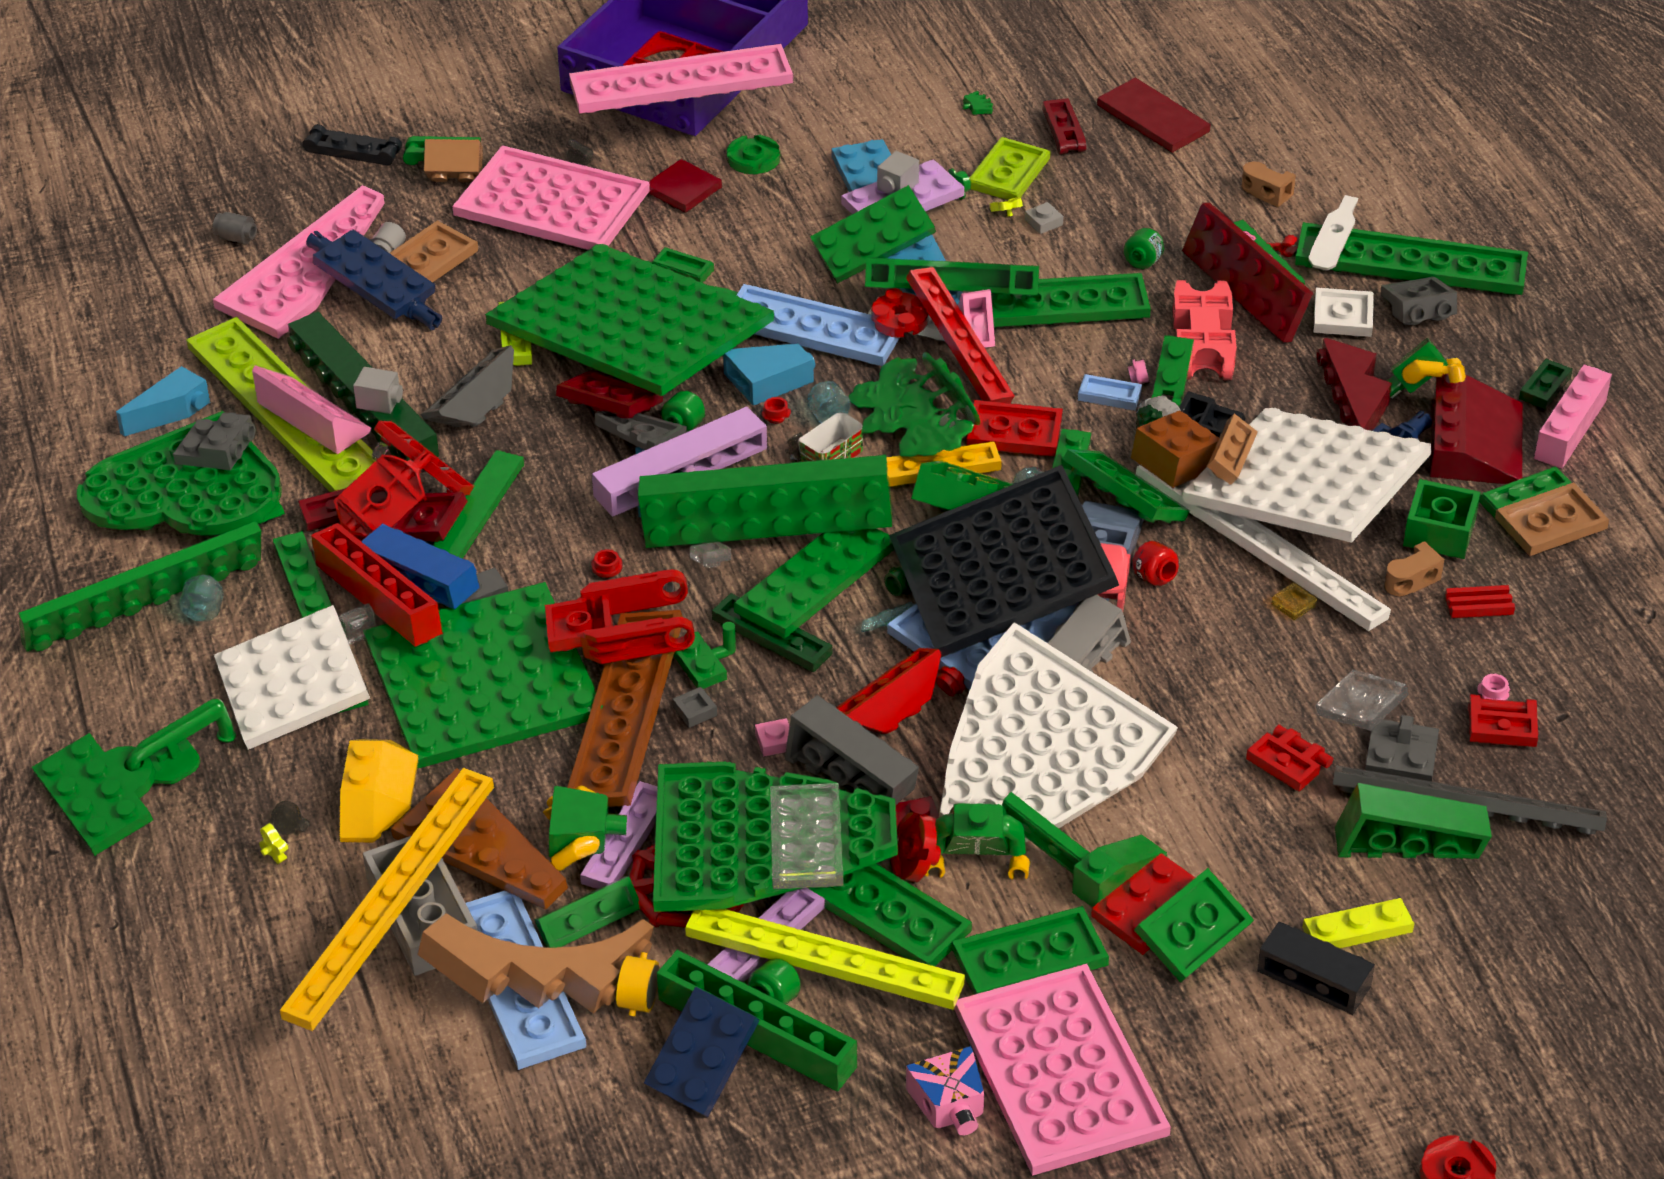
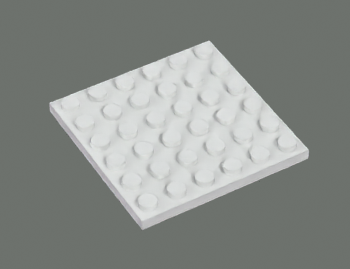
M1265 408L1249 424L1258 433L1238 479L1230 485L1225 480L1216 477L1212 470L1207 467L1182 492L1183 503L1352 543L1431 455V444L1420 442L1415 438L1392 436L1387 432L1365 430L1360 426H1347L1335 423L1332 420L1310 418L1305 414H1292L1277 408Z

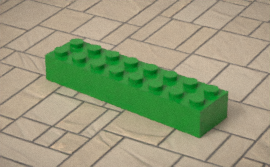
M886 455L639 477L638 500L646 548L892 527V504Z

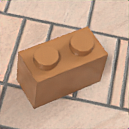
M425 139L424 172L432 181L446 182L448 178H458L460 182H473L482 171L483 146L480 140Z

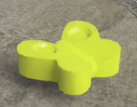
M1020 197L1011 198L1004 202L989 203L991 212L1006 210L1007 216H1013L1012 208L1023 206Z
M268 823L260 829L263 840L259 842L262 849L261 853L263 856L267 854L272 856L274 861L280 864L287 859L284 852L288 850V845L281 839L273 825Z

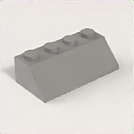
M411 836L363 852L366 877L371 889ZM442 858L390 927L414 976L436 969L418 955L423 931L445 913L466 926L477 930V924Z

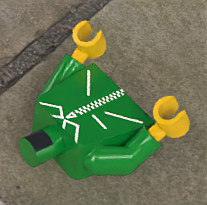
M957 803L953 805L949 814L936 819V845L940 847L941 854H1010L1012 857L1009 863V878L1011 880L1014 879V870L1016 869L1022 870L1025 873V879L1028 878L1030 861L1024 856L1026 854L1024 827L1019 820L1007 815L1003 805ZM940 855L937 865H930L929 870L933 867L939 868V878H942L945 874L944 858L942 855Z

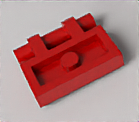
M1281 725L1275 727L1273 735L1267 732L1247 749L1246 754L1248 761L1298 792L1319 775L1320 765L1327 769L1334 760L1332 756L1325 753L1324 747L1317 743L1311 744L1301 738V734L1293 728L1286 729Z

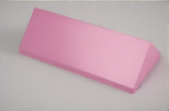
M256 365L254 366L252 373L257 402L334 453L339 454L369 434L371 427L293 377Z

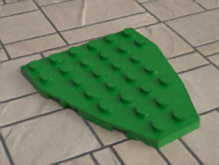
M726 761L658 764L653 889L654 912L726 909L831 881L898 855L896 805L894 798L873 795L859 788H856L854 793L839 790L837 782L785 772L784 776L780 778L766 774L765 768L755 767L753 773L736 770L735 763Z

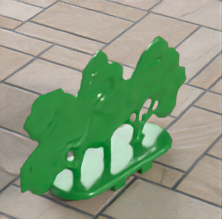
M926 351L922 354V360L928 372L927 374L918 375L915 373L918 363L916 358L901 359L896 357L881 367L878 381L857 384L848 397V401L858 408H874V412L863 420L862 433H874L877 430L883 433H892L901 427L907 429L899 443L900 456H933L942 450L953 451L961 447L962 438L972 432L974 425L981 424L979 415L966 394L960 377L954 371L952 373L949 372L947 364L942 358L935 360ZM931 378L939 390L932 392L931 390L923 389L922 386ZM912 379L917 380L912 384H908V381ZM944 393L953 405L949 408L940 409L933 405V400ZM958 409L969 420H956ZM944 411L941 415L935 414L936 412ZM948 413L947 417L950 419L944 426H940V419ZM954 421L955 425L949 427L950 423Z

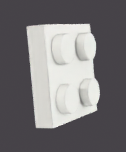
M1316 288L1314 333L1372 337L1373 292Z

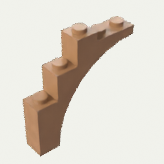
M445 913L423 931L418 955L481 1003H484L493 994H501L508 986L535 1007L540 1008L549 999L555 1000L563 991L594 1014L604 1004L609 1006L616 999L618 978L626 956L640 958L641 952H649L652 946L650 938L654 926L642 919L626 931L603 941L576 947L546 948L520 945L493 938L466 926Z

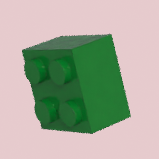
M1419 479L1407 518L1403 546L1414 548L1425 541L1438 554L1465 559L1476 520L1481 492Z

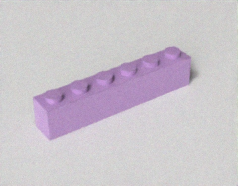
M744 407L592 473L593 496L612 517L639 505L638 488L640 476L725 468L767 449V426L748 407Z

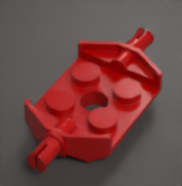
M425 449L413 461L410 459L406 461L394 455L382 454L334 499L340 525L360 541L365 539L381 524L391 528L395 526L422 499L424 502L427 500L419 474L434 459L433 456ZM384 490L388 494L387 499L380 504L373 503L371 501L373 492Z

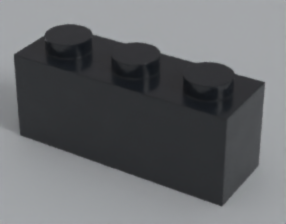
M1279 921L1260 948L1257 972L1353 1015L1371 988L1375 964L1361 956L1353 955L1327 941H1322L1302 932L1296 927H1291Z

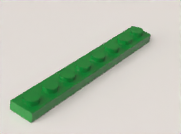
M303 531L274 538V549L300 617H306L332 606ZM368 700L351 706L337 713L369 705Z

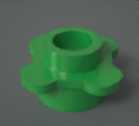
M951 168L948 170V173L964 186V196L959 198L963 200L966 197L965 192L971 189L970 179L964 171L956 172Z

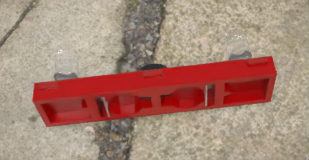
M378 421L374 430L382 436L381 440L384 443L378 442L373 450L372 458L375 461L382 454H386L389 449L388 446L391 444L412 461L425 449L434 459L421 472H428L447 488V493L463 492L464 495H470L474 488L470 482L394 422Z

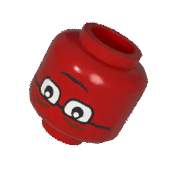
M1148 541L1142 544L1135 552L1132 568L1134 573L1142 580L1152 585L1162 586L1173 580L1177 575L1179 559L1176 552L1171 548L1156 541Z

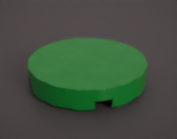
M754 135V138L748 139L747 136H741L733 140L727 147V162L730 167L741 173H766L780 163L779 145L770 137L763 135Z

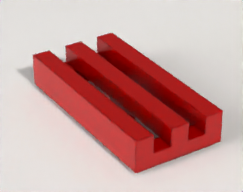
M1509 585L1446 588L1445 599L1451 618L1514 615L1515 611L1512 595L1509 594Z

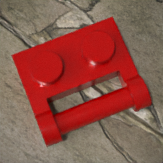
M1470 694L1468 702L1470 742L1537 747V700L1526 699L1525 702L1484 699L1480 695Z

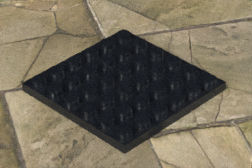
M1062 465L889 535L934 649L940 650L941 658L1006 632L1014 622L1021 626L1119 586L1111 564Z

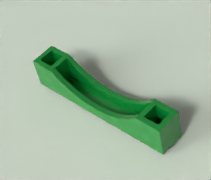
M866 258L865 287L912 289L906 279L909 271L934 267L948 290L974 292L990 289L991 293L1038 295L1040 266Z

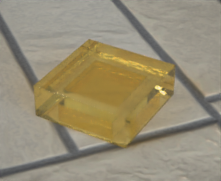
M1293 582L1272 596L1271 605L1295 621L1316 607L1317 598Z

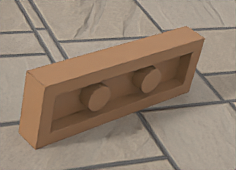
M1234 413L1227 420L1207 467L1212 470L1216 477L1232 485L1240 475L1258 431Z

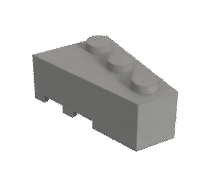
M1094 595L1080 601L1076 605L1071 617L1057 627L1053 638L1048 644L1093 672L1091 669L1100 661L1104 663L1110 661L1113 656L1111 652L1119 645L1126 647L1131 643L1122 609L1102 597Z

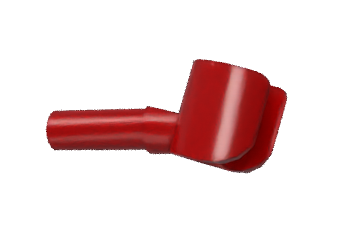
M1287 235L1282 243H1267L1271 245L1273 250L1279 251L1285 257H1291L1298 248L1292 246L1297 241V237L1294 235Z

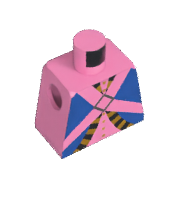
M971 1046L906 1065V1089L933 1127L942 1128L954 1124L959 1135H968L977 1129L978 1122L975 1117L983 1114L984 1091Z

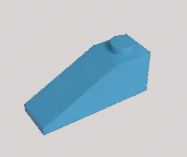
M182 366L116 411L120 434L128 436L189 418L210 403L206 380Z

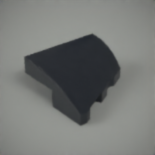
M1190 391L1187 392L1179 407L1181 412L1187 414L1191 419L1210 430L1211 433L1219 438L1227 420L1234 413L1245 421L1246 419L1242 412L1219 406L1213 398Z

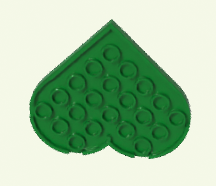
M221 411L201 420L217 421L222 413L225 412ZM194 422L100 461L85 473L86 480L83 484H78L77 499L83 515L98 527L149 530L154 525L165 521L180 533L221 535L255 521L257 524L261 523L264 517L279 502L282 486L277 469L252 441H250L241 458L237 460L231 470L175 464L173 453L196 423Z

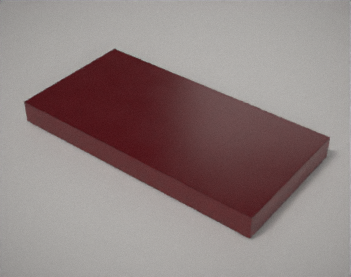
M1136 77L1097 98V106L1172 153L1210 132V123Z

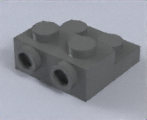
M1436 277L1381 285V296L1392 304V315L1405 325H1416L1425 319L1444 320L1451 315L1457 314V292Z
M222 413L217 421L198 419L173 453L175 464L231 470L237 460L241 458L250 441L255 437L256 429L252 423L251 416Z

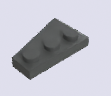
M609 411L595 413L594 425L644 450L686 433L687 426L640 413L628 419L619 418L616 416V413Z

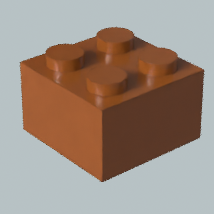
M1179 410L1136 429L1131 459L1172 488H1175L1197 478L1207 468L1219 437Z

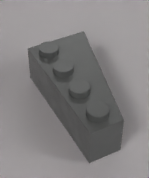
M816 695L791 715L784 760L792 764L800 761L806 764L807 771L815 775L823 772L831 776V781L837 782V785L840 787L847 784L853 787L854 791L856 788H859L873 795L894 798L895 805L915 789L919 767L911 759L904 757L884 740L870 733L860 723L853 721L820 696Z

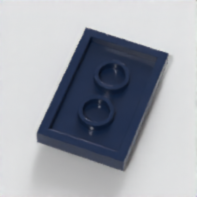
M695 986L644 1084L709 1117L760 1020Z

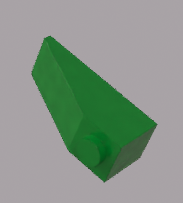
M1142 834L1097 847L1074 865L1072 893L1093 907L1159 854L1162 853L1167 857V852Z

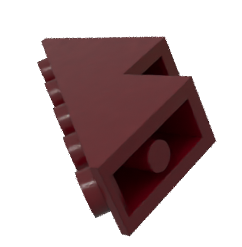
M1324 337L1322 348L1316 351L1317 364L1323 367L1325 383L1331 386L1333 402L1339 405L1342 423H1346L1347 426H1360L1365 430H1374L1389 405L1392 382L1373 377L1377 353Z

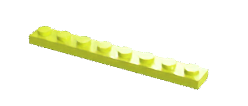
M726 909L694 910L685 927L686 936L770 960L781 959L792 966L954 1010L964 986L965 975Z

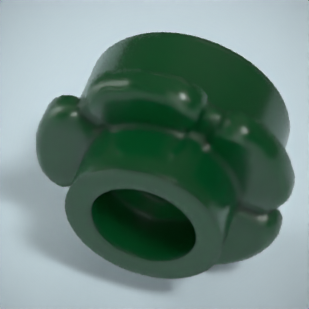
M892 567L889 573L885 575V586L892 595L909 594L911 589L901 567Z

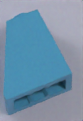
M798 343L736 348L723 355L724 374L753 406L771 397H777L814 382L815 360Z

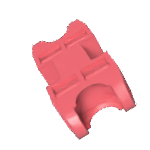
M1177 280L1173 298V328L1177 329L1176 337L1194 339L1187 380H1191V377H1193L1197 370L1204 368L1216 371L1223 380H1232L1237 346L1235 330H1231L1233 303L1232 292L1227 281H1217L1212 289L1198 291L1193 289L1189 283H1186V280Z

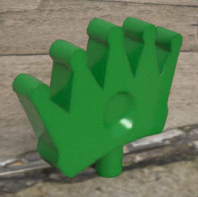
M975 91L964 96L963 109H970L973 115L992 114L993 103H991L990 98L986 99L985 94L979 95V91Z

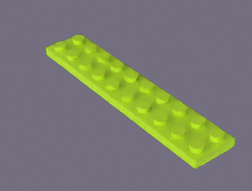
M237 317L186 339L188 349L329 492L347 488L379 458L362 439L336 454L257 402L252 373L255 365L293 377L305 386L307 385Z

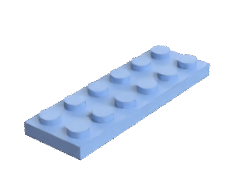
M743 284L737 294L740 298L753 303H759L761 306L774 310V321L755 333V335L790 344L798 343L803 347L880 366L885 364L900 337H891L880 333L875 328V322L872 321L870 314Z
M502 891L466 903L477 924V931L493 938L520 945L543 947L520 897L507 891ZM508 986L501 994H493L487 999L518 1070L586 1048L585 1036L563 991L555 1000L549 999L540 1008L535 1007Z

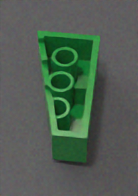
M940 460L921 463L911 499L941 509L952 510L1013 484Z
M1357 783L1335 825L1338 857L1351 858V852L1367 853L1368 858H1382V853H1402V858H1416V856L1423 853H1433L1434 858L1479 859L1492 837L1487 806Z

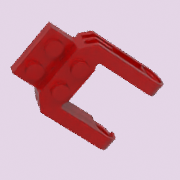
M674 569L592 582L580 590L581 596L577 600L545 605L550 652L569 651L573 648L582 647L585 658L600 664L684 650L690 647L695 640L693 623L684 617L666 619L661 617L613 626L612 615L673 605L683 601L688 594L687 580L682 572ZM668 582L680 584V588L674 592L665 591L663 586ZM675 628H683L687 631L680 638H674L669 634Z

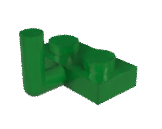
M725 622L722 625L723 645L710 649L697 631L694 632L695 640L690 647L674 652L673 656L696 688L702 687L704 689L727 680V670L719 660L733 655L736 651L735 624Z

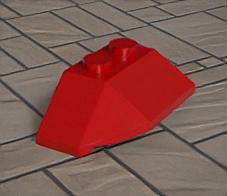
M918 648L906 659L897 663L836 708L853 721L860 723L868 731L880 732L881 734L894 731L898 728L900 721L919 713L922 709L921 706L931 700L941 658L940 650Z

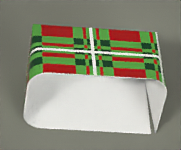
M845 413L833 415L799 438L801 462L854 458L863 451L862 424Z

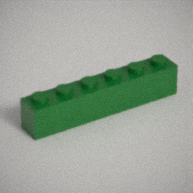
M678 949L657 972L658 998L660 1001L682 1012L695 986L760 1020L747 1046L837 1092L857 1068V1040Z

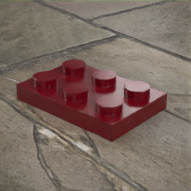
M593 370L557 384L556 396L568 399L569 403L589 405L595 411H609L616 413L617 417L624 419L633 418L635 414L648 411L651 407L663 402V396L614 376Z

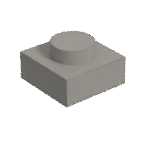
M1048 202L1025 211V221L1039 234L1063 225L1064 216Z

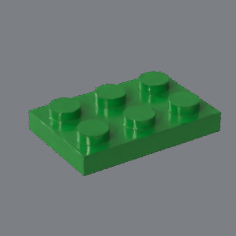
M1207 868L1143 920L1134 931L1181 983L1245 930L1254 919Z

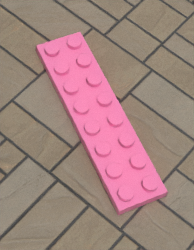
M781 44L569 73L570 84L579 113H594L599 110L621 109L628 106L649 105L650 103L663 101L672 102L677 99L700 98L705 95L727 94L733 91L755 90L762 87L782 86L793 83V73Z

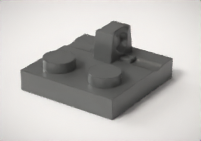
M1401 715L1400 722L1373 718L1365 770L1432 781L1439 728L1414 725L1413 716Z

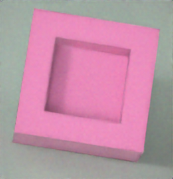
M787 718L755 724V734L763 757L786 752L789 733Z

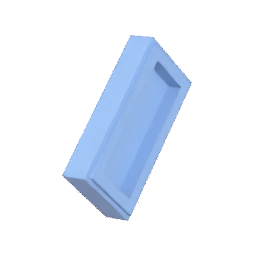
M1084 374L1078 391V401L1135 411L1141 395L1142 384Z

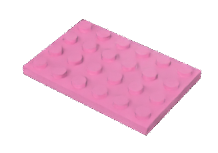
M502 145L452 206L453 215L590 250L597 244L610 245L649 193L650 184L648 181Z
M1087 964L957 1000L954 1010L1032 1176L1170 1136L1171 1126Z

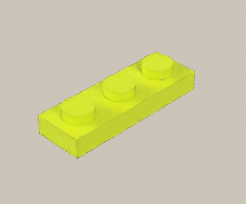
M1398 898L1306 918L1303 920L1302 929L1304 933L1322 941H1327L1338 948H1344L1412 933L1414 922L1402 899Z

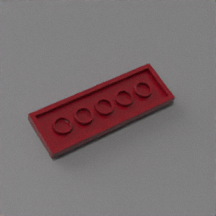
M1202 203L1182 252L1214 281H1227L1232 297L1282 342H1292L1313 292L1211 203Z

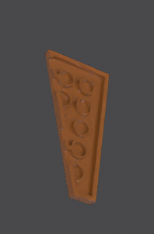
M458 768L391 828L394 839L401 840L413 835L460 773ZM487 798L442 857L445 863L545 910L568 889L566 878Z

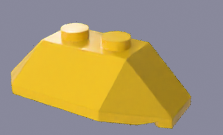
M356 739L349 741L340 789V842L374 843L381 837L382 832L393 826L411 809L418 766L417 754L392 740Z

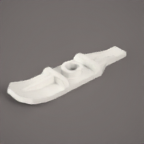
M1345 195L1339 208L1328 214L1308 258L1314 268L1330 270L1336 267L1340 254L1355 225L1353 211L1358 198Z

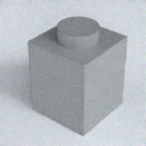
M895 151L877 167V190L889 195L908 185L912 189L919 183V160L901 152Z
M363 367L353 385L356 407L359 409L391 414L394 406L401 401L403 395V387L399 385L398 372Z

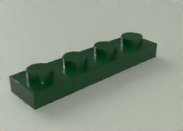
M730 593L712 610V620L721 625L725 622L734 623L735 632L813 673L833 654V645L800 628H797L784 639L734 613V603L740 597L733 593Z

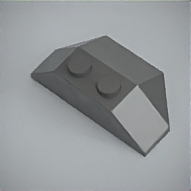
M512 346L493 349L486 357L446 393L421 413L422 418L454 427L466 425L475 427L486 419L485 414L501 406L504 402L503 398L511 391L514 349Z

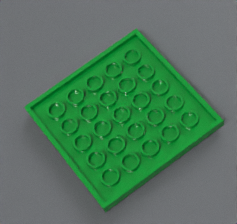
M546 582L463 603L455 610L450 607L440 609L439 615L443 634L416 647L388 624L363 630L364 640L407 748L418 755L417 769L588 722L596 690L576 648L569 651L550 652L545 605L554 604L555 602Z

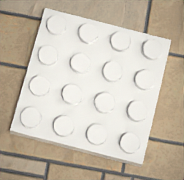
M334 605L214 654L248 750L370 699Z

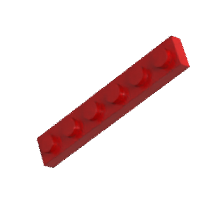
M934 267L910 270L906 277L907 281L982 401L1011 403L1015 395Z

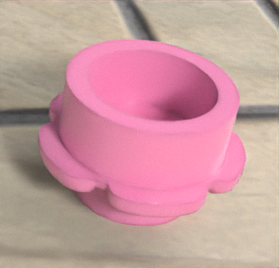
M1135 359L1132 360L1133 365L1128 367L1131 382H1138V384L1150 382L1144 360L1136 362Z
M1489 674L1483 678L1477 690L1484 699L1507 700L1510 688L1505 677L1499 674Z

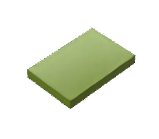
M1001 137L970 176L971 190L1005 200L1015 197L1021 198L1049 161L1050 151Z

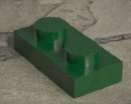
M1545 359L1520 390L1519 399L1546 410L1570 380L1573 369Z

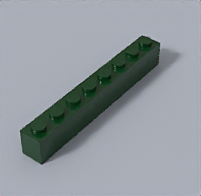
M319 311L288 324L289 337H287V342L292 352H297L302 357L304 364L316 372L319 380L331 388L333 395L345 403L351 414L355 413L361 422L371 427V431L381 446L385 445L391 455L406 461L410 459L394 445L388 446L381 440L382 436L374 430L378 421L394 422L435 456L439 457L437 434L403 398L399 403H396L391 414L356 407L353 385L363 367H373Z

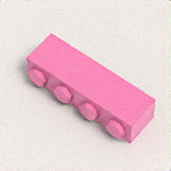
M1582 366L1539 431L1534 459L1563 469L1605 404L1612 374L1595 367Z

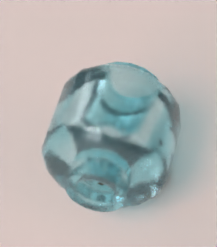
M833 381L817 383L813 386L807 398V406L820 423H823L837 413L848 414L851 407L850 399L839 384Z
M208 575L189 578L182 590L179 601L180 610L186 617L194 621L213 620L219 614L224 596L223 587L218 581Z

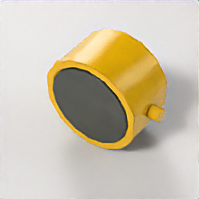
M641 952L640 958L626 956L620 970L616 1003L619 1008L629 1009V1016L635 1017L636 1011L649 1013L655 1002L658 990L657 972L660 970L658 961L647 959L648 953Z

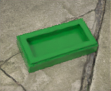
M666 247L651 262L662 268L670 269L675 273L691 277L701 283H704L714 271V262Z

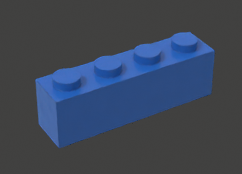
M381 524L361 541L435 601L454 610L480 588L476 568L469 560L459 558L444 549L434 547L421 539H416L403 533L399 529Z

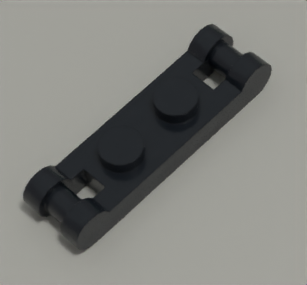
M320 124L314 125L309 135L302 142L303 148L310 153L382 165H391L403 145L397 137H389L386 140L367 135L361 136L342 131L326 130Z

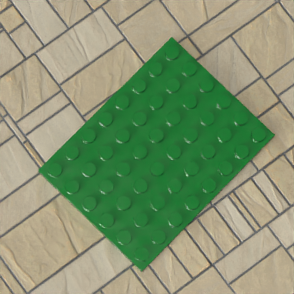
M597 244L548 276L538 280L527 289L517 293V295L506 302L499 304L496 308L486 313L485 316L486 324L663 396L774 321V310L761 306L759 303H753L740 298L735 294L719 290L714 286L701 283L691 277L675 273L670 269L662 268L649 261L631 256L626 252L618 251L608 245Z

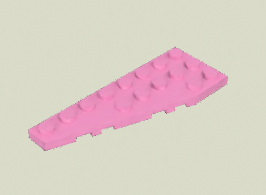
M362 185L213 299L214 308L234 318L237 317L242 322L279 339L289 331V323L310 315L318 308L336 280L313 264V254L317 251L306 245L308 236L311 233L314 234V231H318L333 242L352 229L364 236L385 204L384 195Z

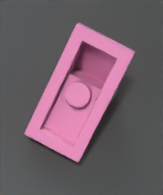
M991 290L962 293L958 307L984 348L995 346Z

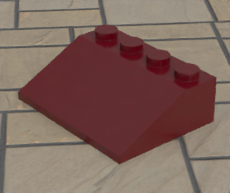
M1448 374L1436 377L1432 398L1430 477L1509 484L1522 479L1523 403L1466 375L1463 382L1450 383Z

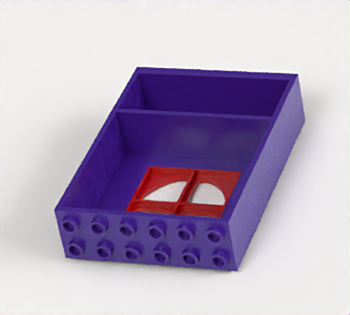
M608 0L557 47L561 91L574 95L569 73L653 62L644 58L663 51H685L679 57L683 58L781 44L784 49L808 25V0ZM742 90L727 94L705 95L700 98L677 99L672 102L663 101L650 103L649 105L628 106L616 110L696 136Z

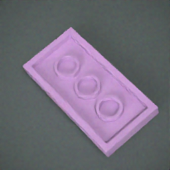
M934 159L919 165V183L912 188V191L925 211L964 196V186ZM877 182L841 195V204L851 214H854L887 197L889 194L877 190Z

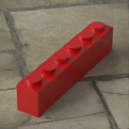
M339 523L311 535L316 565L416 647L443 634L438 603Z

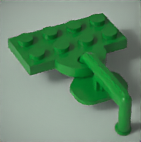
M212 699L144 739L136 747L122 746L104 752L93 736L88 733L34 765L32 769L91 852L96 856L153 821L151 813L140 800L150 790L153 783L175 784L197 770L200 765V757L187 740L189 736L216 721L219 731L216 736L219 741L226 743L233 741L236 738V732L233 729L232 721L224 703L220 699Z

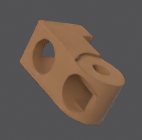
M1248 162L1243 166L1241 187L1252 196L1279 207L1294 195L1296 175L1288 171L1280 174L1268 169L1261 162Z
M1425 541L1416 545L1413 555L1405 559L1392 560L1388 564L1384 584L1385 590L1394 596H1405L1440 581L1445 559Z

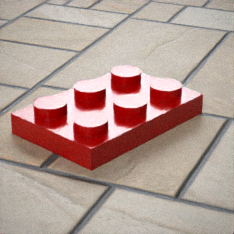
M974 400L973 405L979 415L981 424L974 425L972 432L967 434V445L995 442L998 451L1040 456L1056 455L1063 416L1062 408Z
M1161 853L1093 906L1091 917L1140 954L1144 955L1150 948L1134 929L1194 880L1195 877Z

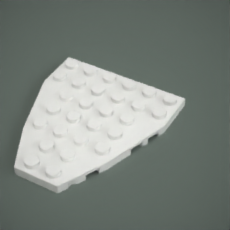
M1014 622L978 664L949 751L939 817L949 814L953 805L957 803L1002 805L1004 798L1012 792L1057 828H1060L1141 779L1174 737L1178 727Z

